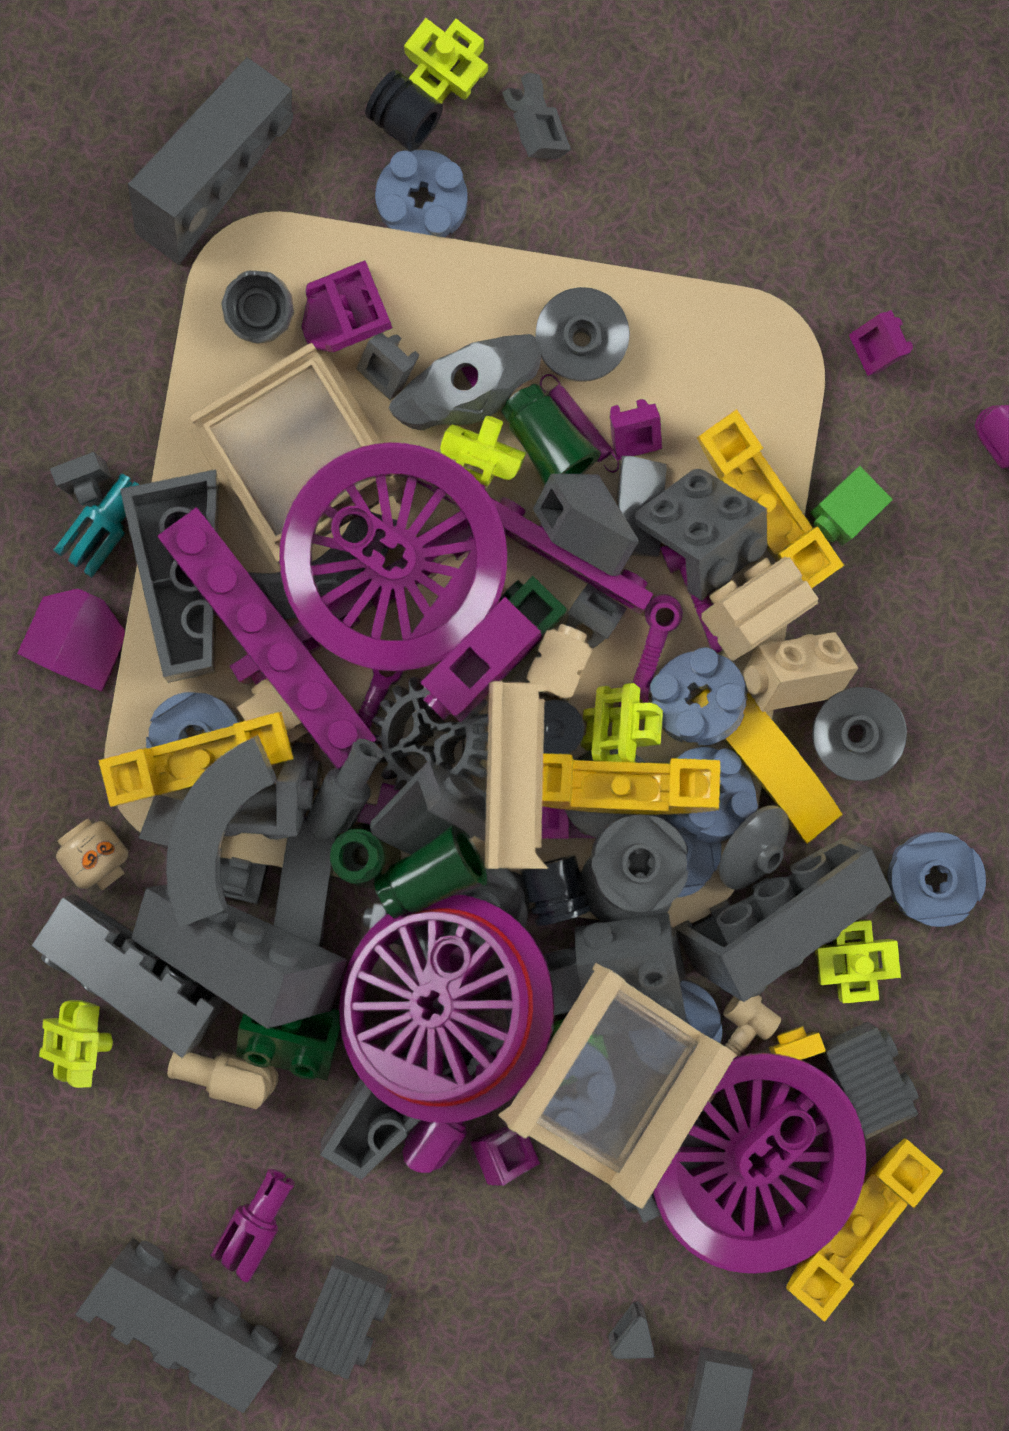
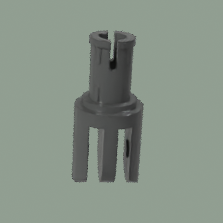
M358 739L353 743L352 750L342 768L330 770L326 775L307 815L308 829L313 836L320 839H332L337 837L338 834L348 831L355 824L371 796V789L367 781L383 757L382 750L372 741Z

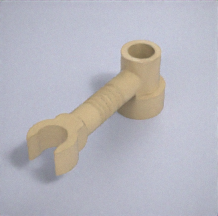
M759 995L751 997L745 1002L733 996L724 1009L723 1015L738 1026L731 1039L725 1044L726 1048L736 1054L735 1057L741 1056V1053L744 1052V1049L747 1048L756 1034L763 1040L770 1038L781 1022L780 1016L761 1003L762 997ZM716 1094L712 1095L709 1098V1103L713 1100Z

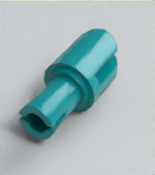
M122 473L118 476V480L98 507L94 504L92 507L86 506L53 549L55 553L63 556L68 552L88 523L91 522L92 525L77 543L68 559L69 563L79 567L87 559L103 535L107 533L108 537L84 570V573L91 578L125 534L122 530L124 526L121 522L126 517L120 489L139 484L135 481L132 484L131 478Z

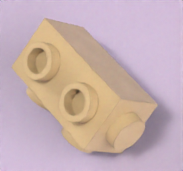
M836 632L821 635L807 634L797 639L779 642L773 640L766 641L753 650L751 658L741 674L744 678L746 689L752 694L760 710L765 712L828 700L845 689L858 670V666Z

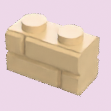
M785 556L773 565L765 558L743 574L748 582L738 588L732 580L709 596L714 605L702 613L701 619L713 636L718 637V643L729 659L735 661L818 604L819 598L807 581L801 579L802 574L790 557Z
M560 624L558 631L554 629L547 630L525 683L546 684V692L539 694L552 700L568 702L574 694L580 680L579 675L583 672L592 652L589 644L584 643L587 635L563 624Z

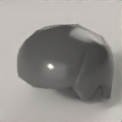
M250 270L239 274L226 287L221 302L224 321L237 337L257 344L274 341L288 330L294 314L292 294L286 284L271 272Z

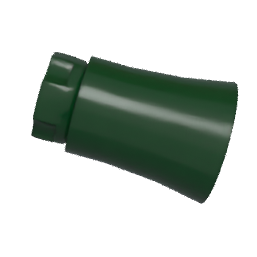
M533 383L526 388L520 389L506 401L505 406L501 409L502 415L510 423L509 429L529 456L544 486L551 474H584L595 464L601 455V452L568 420L553 399L544 394L538 384Z
M365 823L357 824L342 833L334 841L330 851V862L334 872L341 879L361 888H375L374 879L385 874L391 865L401 860V850L372 835L370 825ZM361 846L366 847L369 858L366 865H361L355 860V852Z
M452 825L418 851L391 865L385 874L374 879V887L385 911L392 918L396 919L410 912L415 914L434 903L458 893L485 886L487 884V872L480 853L466 831Z

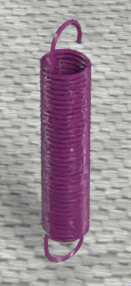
M545 374L540 379V388L543 390L542 380L547 376L553 377L559 383L547 396L553 399L576 429L601 452L597 462L603 461L611 454L617 461L616 470H609L605 464L604 467L611 473L617 472L619 461L613 453L614 450L609 446L610 444L602 437L591 420L586 417L575 400L570 397L571 395H569L568 391L561 386L557 377L552 374Z

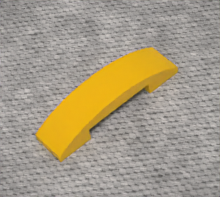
M737 409L697 437L704 454L719 480L767 508V550L776 562L785 556L790 557L802 574L801 579L807 581L811 588L844 566L818 527L812 528L760 452L763 446Z
M704 689L690 701L698 703L702 708L709 703L706 696L711 691ZM747 693L742 722L730 736L725 738V741L738 754L741 761L777 806L787 813L791 827L808 844L843 814L803 757L768 714L760 710L755 699Z
M282 712L235 723L233 726L159 746L142 748L99 760L110 807L190 788L219 757L240 743L257 735L261 740L271 766L293 760Z
M543 753L542 806L597 813L652 815L719 811L720 760L671 758L670 764L573 760V756L570 754Z
M905 1138L901 1140L865 1175L856 1206L842 1229L820 1251L798 1263L786 1289L825 1322L853 1287L854 1283L850 1280L851 1276L907 1205L915 1208L942 1174L943 1170Z

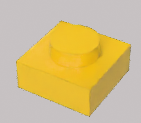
M803 1026L778 1034L777 1038L780 1044L769 1047L772 1054H781L799 1060L826 1051L820 1034L818 1032L806 1034Z

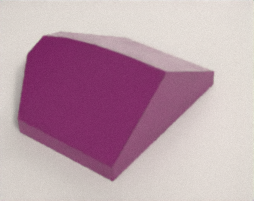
M365 260L310 282L306 286L307 301L301 328L307 345L312 342L316 350L334 353L393 328Z
M77 588L42 598L17 654L55 673L103 692L122 651L125 628L120 624L105 600Z

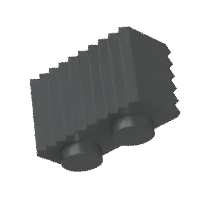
M866 1022L823 1042L826 1050L822 1052L824 1060L835 1083L846 1094L856 1110L861 1122L864 1138L868 1139L918 1115L912 1102L919 1098L918 1093L907 1073L899 1074L893 1062V1057L898 1056V1051L886 1029L879 1031L876 1026Z
M336 1255L295 1357L298 1360L306 1361L308 1364H314L316 1367H322L325 1371H331L334 1375H340L343 1379L349 1378L354 1364L363 1367L374 1338L366 1335L373 1319L379 1322L382 1321L392 1296L391 1293L384 1291L388 1276Z

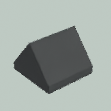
M638 1301L633 1302L608 1335L611 1354L617 1359L655 1358L643 1305Z

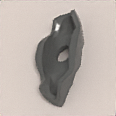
M531 334L502 336L470 343L458 351L434 361L391 401L389 410L402 424L416 430H426L441 424L468 425L484 420L485 416H492L506 404V401L515 389L536 376L541 363L540 341ZM466 366L476 368L478 371L476 384L469 390L462 391L456 389L453 383L456 372Z

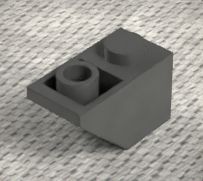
M599 474L550 475L533 510L551 542L611 576H619L639 540Z

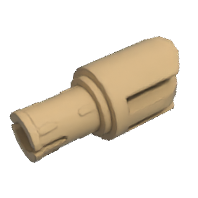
M191 1052L181 1058L176 1053H173L168 1066V1077L170 1079H179L205 1086L209 1097L212 1099L223 1100L252 1109L260 1107L275 1090L279 1082L278 1072L273 1066L257 1067L249 1064L245 1059L236 1057V1055L228 1052H223L221 1055L216 1056L215 1059Z

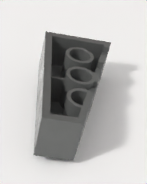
M246 57L128 183L135 234L180 265L250 170L261 159L274 138L282 136L289 128L293 120V112H291L292 89Z
M216 469L120 489L164 679L171 683L215 673L216 613L157 536L196 507L218 534L219 479Z
M843 837L790 865L791 875L771 879L766 878L752 886L754 894L732 906L729 905L727 900H724L709 908L712 917L692 926L691 922L687 920L675 926L674 929L677 932V936L696 972L742 1002L761 994L767 988V985L788 970L798 967L804 961V958L825 943L835 940L841 931L859 918L872 913L878 904L892 895L872 848Z
M167 884L146 887L131 938L267 1029L331 1011L347 959L230 905L222 912L179 928L172 911Z
M76 894L63 897L32 947L42 953V961L58 971H66L78 980L87 991L101 997L183 1058L202 1041L226 1001L131 939L133 935L132 930Z
M436 998L433 1007L439 1010V1014H442L444 1005L440 1004L438 998ZM468 1011V1014L494 1024L475 1011ZM463 1024L489 1053L495 1052L505 1042ZM406 1027L388 1034L381 1047L386 1049ZM456 1038L471 1075L476 1070L479 1061ZM413 1041L400 1054L401 1056L407 1058ZM443 1048V1075L455 1080ZM427 1050L421 1063L425 1067H427ZM359 1079L321 1138L320 1155L362 1180L407 1137V1133L420 1120L404 1115L386 1105Z
M132 1238L107 1269L75 1315L89 1324L95 1316L114 1326L111 1331L113 1338L127 1346L131 1340H138L149 1346L153 1354V1361L168 1370L170 1368L180 1369L183 1366L190 1371L188 1377L192 1384L244 1413L278 1366L284 1349L278 1345L279 1340L277 1336L262 1325L253 1327L240 1317V1310L230 1300L224 1297L215 1299L202 1289V1282L192 1272L186 1269L177 1271L163 1260L164 1254L157 1246L148 1241H141L139 1243Z

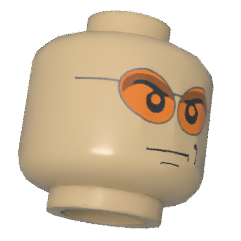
M86 819L58 840L61 848L56 854V859L77 887L87 889L97 884L101 890H104L125 874L120 865L126 861L128 850L106 822L99 821L92 824L89 819Z

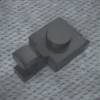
M526 73L521 77L525 89L524 96L521 89L508 88L503 92L508 107L517 111L513 115L520 132L521 143L530 158H561L571 151L558 112L555 107L546 106L540 75Z

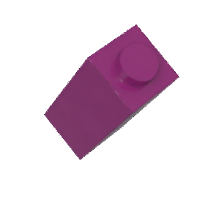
M504 597L420 682L430 692L423 700L443 720L452 714L461 722L489 694V682H501L543 639L541 631Z

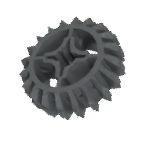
M412 677L409 679V691L403 686L393 688L397 702L386 699L380 702L382 709L388 714L386 718L374 717L372 721L376 726L382 727L381 735H374L376 740L373 742L382 745L383 757L378 763H388L383 769L381 776L385 780L397 777L394 790H401L418 772L407 758V756L412 754H422L427 762L430 760L474 786L475 783L471 774L479 778L487 776L486 768L480 764L481 760H487L488 750H485L486 742H488V732L485 731V726H488L489 714H479L487 704L485 698L461 722L445 723L423 700L430 692L420 683L422 681L421 678ZM412 715L414 721L413 730L409 736L403 739L406 723ZM434 731L448 732L440 735L441 738L434 741V746L420 745L428 742V739L434 736ZM466 738L464 753L458 764L453 768L452 765L456 763L454 758L455 746L460 740Z

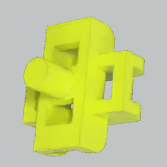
M425 18L404 45L406 56L418 65L409 79L441 104L451 91L461 99L466 100L471 94V89L475 83L488 72V64L478 57L484 49V39L457 19L444 32ZM459 36L470 44L468 48L457 41ZM429 41L433 42L427 52L423 51ZM458 60H460V62L451 72L450 70L452 69V67L456 64ZM429 74H432L441 83L439 85L428 77Z
M485 416L479 434L452 424L445 431L440 445L443 455L456 460L458 464L470 472L484 486H488L495 476L505 480L513 479L520 470L526 452L497 441L503 422L491 416ZM470 464L484 471L483 474H481L476 471L470 470L467 467Z
M625 683L622 688L612 689L609 686H599L596 690L595 708L583 710V720L587 722L586 735L583 736L581 741V747L587 751L592 750L593 761L635 762L636 747L661 745L663 710L654 703H639L640 688L635 683ZM621 702V707L613 708V703ZM645 719L644 730H639V720ZM612 722V735L608 736V726ZM618 749V754H610V750Z
M869 919L855 921L841 931L840 935L833 940V944L822 945L815 950L819 970L818 983L820 985L837 984L838 998L842 1003L879 1000L877 980L901 978L897 941L894 939L873 940L872 922ZM861 939L859 942L845 943V940ZM877 951H881L883 968H879ZM845 954H846L847 971H848V972H846ZM866 987V990L850 992V989Z
M83 1000L65 1001L60 1007L59 1018L43 1019V1047L40 1048L39 1057L54 1063L53 1075L57 1080L68 1082L69 1085L75 1088L91 1087L93 1070H96L97 1052H109L113 1045L110 1033L97 1032L100 1006Z

